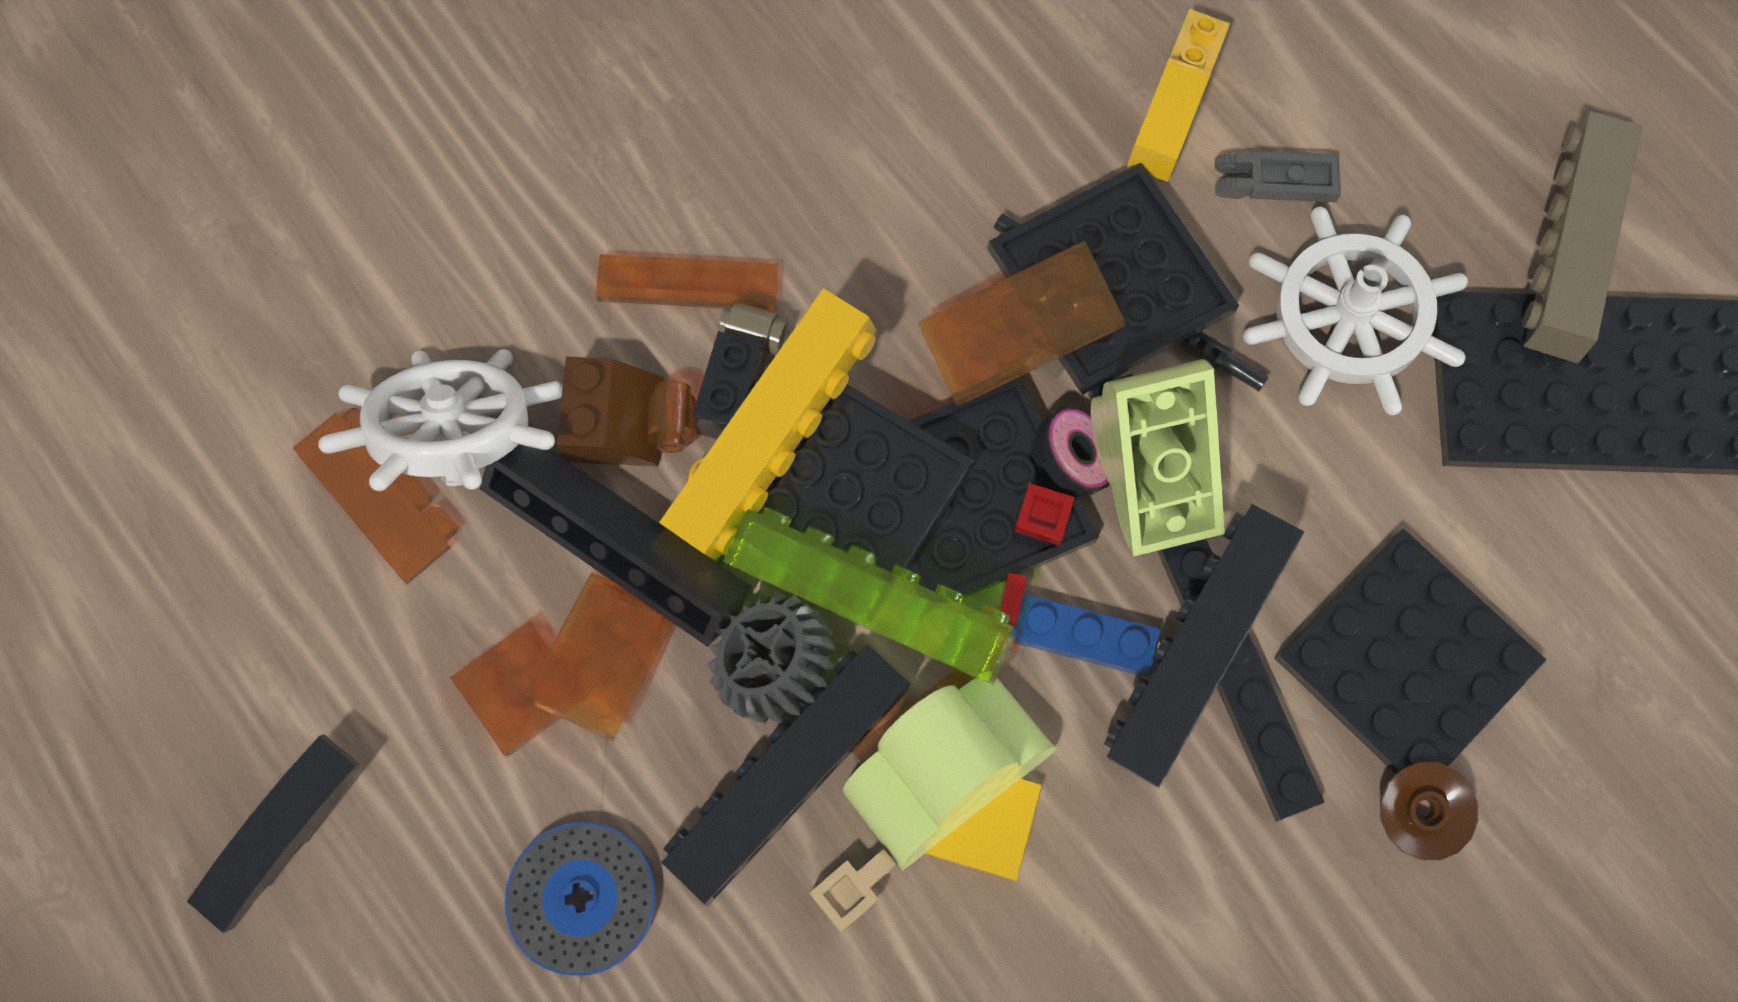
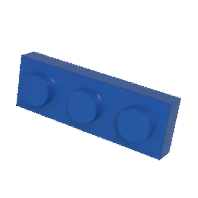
M1023 594L1018 619L1012 630L1010 642L1148 678L1152 672L1154 663L1152 659L1156 653L1161 629Z

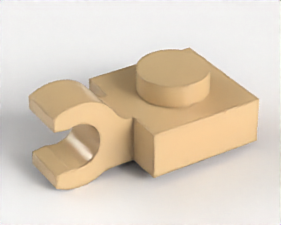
M884 849L858 871L847 860L809 894L842 933L880 900L871 887L897 865Z

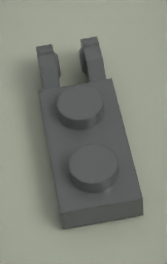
M1252 151L1251 154L1225 153L1215 158V170L1217 172L1238 175L1249 171V178H1225L1215 183V194L1220 196V198L1240 199L1249 196V199L1336 203L1341 196L1339 156Z

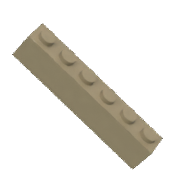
M1590 111L1579 127L1573 125L1568 132L1563 145V151L1569 152L1568 157L1561 164L1555 180V185L1561 186L1560 192L1555 195L1547 214V219L1553 221L1552 227L1545 233L1539 248V254L1545 257L1543 264L1537 268L1531 283V290L1536 291L1535 300L1529 304L1522 321V327L1528 328L1524 347L1578 364L1597 342L1642 126Z

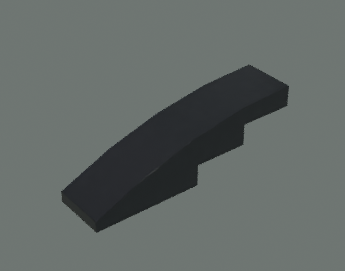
M325 734L318 736L248 817L215 860L187 900V903L222 933L234 929L260 890L273 884L296 848L310 841L361 764Z

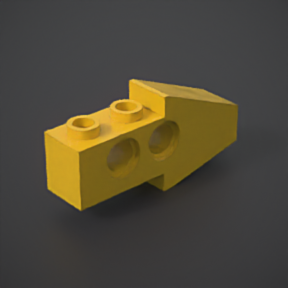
M1189 9L1126 167L1131 168L1142 163L1150 176L1166 182L1169 181L1230 23Z

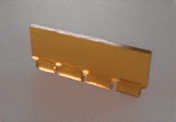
M351 408L342 416L335 412L296 444L293 450L403 582L408 585L451 548L446 541L459 531V527L438 503L430 506L423 513L421 512L433 501V497L415 476L401 474L387 489L383 491L372 489L369 485V478L381 465L369 455L365 445L330 454L322 452L319 448V440L322 436L361 427L360 411L358 408Z

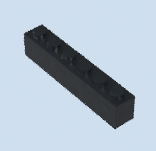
M518 444L504 457L485 467L482 483L479 487L481 491L705 646L709 647L718 638L721 628H727L730 625L731 614H739L743 602L752 587L751 585L553 450H542Z
M1251 504L1245 516L1236 512L1223 535L1224 538L1230 540L1222 556L1215 553L1211 555L1199 577L1206 581L1204 588L1198 598L1189 594L1176 617V620L1183 623L1174 640L1165 636L1154 654L1152 661L1159 664L1150 681L1142 677L1132 692L1128 703L1135 706L1127 722L1124 723L1118 719L1109 732L1104 745L1111 748L1107 755L1110 761L1158 789L1161 787L1300 543L1305 531L1254 504Z
M868 644L859 653L854 649L850 650L835 666L834 671L838 676L826 688L816 686L812 694L815 703L802 701L800 705L805 709L803 713L793 723L785 719L770 734L767 741L771 746L759 759L751 755L736 770L733 777L737 782L725 795L717 791L705 802L698 812L703 817L690 832L685 827L682 828L665 845L663 850L668 855L661 863L704 905L709 906L907 694L910 683Z

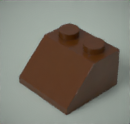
M566 357L557 447L563 458L573 463L657 467L665 384L664 377L615 359Z

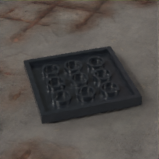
M1142 163L1125 170L988 242L987 250L1082 395L1234 314L1239 307L1238 302Z
M1020 375L909 420V422L969 457L975 463V466L907 569V573L926 614L1002 583L1006 580L1008 573L1021 575L1097 542L1099 537L1079 496L1072 495L1059 487L1047 474L1042 464L1046 457L1043 453V448L1038 450L1036 443L1038 426L1042 420ZM1029 483L1075 497L1059 546L1014 532Z
M847 384L842 393L835 399L830 398L820 412L822 419L815 432L808 438L803 437L793 451L795 453L794 461L787 472L781 477L776 476L766 490L768 497L763 507L754 516L749 515L738 531L741 532L740 539L870 623H873L975 466V463L961 452Z
M1404 528L1387 542L1275 658L1279 664L1394 774L1400 769L1417 762H1438L1449 767L1547 661Z

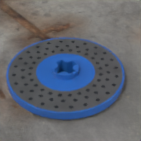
M591 822L561 825L536 838L526 847L514 864L505 892L507 923L519 948L539 966L558 974L570 976H584L603 972L626 959L639 946L647 934L656 905L654 876L642 851L621 832L611 827ZM582 884L585 891L593 892L594 900L586 902V911L579 913L577 906L568 904V896L576 894V885Z

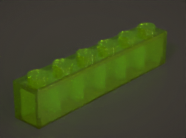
M766 507L762 515L747 509L723 562L994 686L1017 635L1014 627L1007 624L1010 619L1009 615L984 604L981 611L978 612L962 604L965 599L964 595L943 585H938L935 592L918 585L921 576L900 566L894 565L891 572L875 566L877 557L851 545L848 553L831 546L834 540L833 537L808 526L805 534L788 527L792 519Z

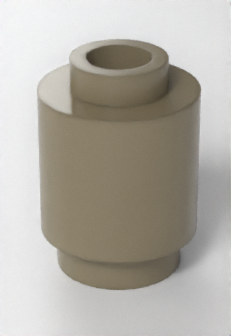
M735 302L731 309L724 308L719 320L718 331L763 342L764 357H766L768 353L777 355L783 346L788 321L779 319L778 313Z

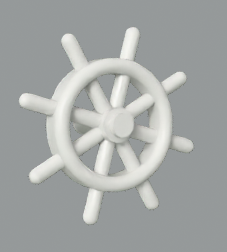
M1316 207L1311 211V220L1319 242L1303 251L1290 267L1258 252L1249 257V265L1252 269L1282 284L1276 304L1277 320L1246 329L1243 332V340L1248 345H1256L1283 338L1295 358L1311 370L1298 395L1299 402L1304 406H1310L1316 402L1328 379L1346 384L1374 383L1384 411L1389 415H1397L1402 410V402L1392 376L1406 369L1421 352L1453 367L1461 366L1465 362L1463 351L1431 335L1437 318L1436 297L1465 289L1468 285V278L1462 273H1455L1430 280L1421 264L1410 253L1400 247L1411 227V220L1406 215H1399L1393 220L1384 239L1366 234L1337 235L1326 208ZM1347 261H1360L1369 265L1364 266L1363 271L1360 269L1356 280H1354ZM1328 264L1338 290L1309 275ZM1387 273L1402 286V288L1381 293L1388 282ZM1301 292L1329 307L1301 314L1299 309V293ZM1411 304L1412 326L1382 311ZM1332 324L1335 325L1325 346L1319 343L1309 332V330ZM1373 328L1403 343L1393 351L1383 355ZM1353 334L1357 338L1364 358L1341 355Z
M507 349L497 351L486 363L469 360L431 362L429 355L419 350L412 354L411 362L413 367L387 378L373 390L354 385L342 386L339 390L340 399L345 403L362 406L360 411L361 427L322 436L319 440V448L322 452L330 454L365 445L369 455L381 465L369 478V485L375 491L387 489L401 474L420 477L441 476L442 482H445L448 486L464 485L467 489H476L482 483V477L478 469L504 457L518 444L542 450H548L554 446L555 437L552 433L528 426L527 406L562 398L563 384L559 381H553L522 389L519 382L505 371L513 361V355ZM501 413V415L497 419L486 417ZM395 415L404 416V417L392 419ZM413 434L408 439L401 438L402 436Z

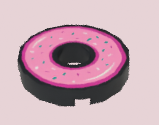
M1065 406L1048 414L1039 424L1036 437L1038 450L1043 448V453L1046 457L1042 464L1047 474L1059 487L1075 496H1083L1085 494L1091 496L1107 488L1110 483L1104 473L1095 444L1091 415L1081 408ZM1072 445L1077 449L1080 458L1075 454Z

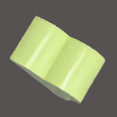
M1200 359L1106 382L1103 386V395L1094 397L1091 401L1092 429L1104 473L1112 487L1121 530L1133 557L1224 534L1213 367L1205 359Z
M987 673L970 681L959 690L954 685L943 687L928 695L905 712L882 736L878 743V751L850 776L843 787V794L903 871L1020 778H1023L1055 753L1056 748L994 673Z

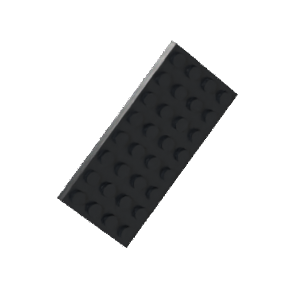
M1454 292L1436 297L1437 318L1432 333L1433 337L1460 349L1465 354V362L1458 367L1450 366L1434 358L1442 466L1738 475V300L1607 296L1598 340L1577 364L1524 347L1528 328L1522 327V321L1529 304L1535 300L1536 294Z

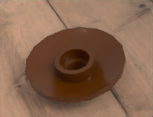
M1417 762L1400 769L1387 782L1380 799V820L1387 837L1401 852L1420 860H1443L1459 853L1472 840L1478 824V801L1471 784L1457 770L1438 762ZM1426 800L1430 806V811L1426 817L1420 818L1416 813V807L1419 802Z

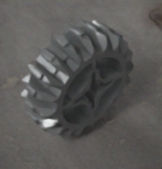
M778 591L773 598L760 593L756 605L753 602L744 601L743 612L739 615L731 614L730 625L727 629H720L721 641L709 646L713 654L717 656L707 664L711 672L715 674L710 683L719 692L718 697L721 699V702L729 708H733V712L739 716L751 718L756 722L764 724L769 718L773 721L783 722L786 711L791 715H800V703L802 701L815 703L812 694L816 686L827 687L825 680L822 678L823 672L835 669L832 661L827 658L836 651L833 642L829 640L833 632L830 630L829 625L824 622V618L821 617L822 614L813 606L809 607V604L802 598L795 597L794 595L789 597L787 594H782Z

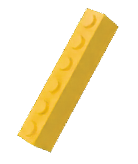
M823 288L659 523L716 562L722 554L727 555L731 552L740 538L741 532L738 531L749 515L754 516L766 502L768 497L766 490L776 476L781 477L792 465L795 458L793 451L803 437H810L819 426L822 419L820 412L829 399L837 398L845 389L849 380L848 372L857 359L863 360L872 350L876 341L874 335L877 330L870 317Z

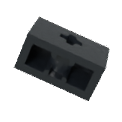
M718 331L692 414L696 434L718 439L761 377L765 364L763 342Z

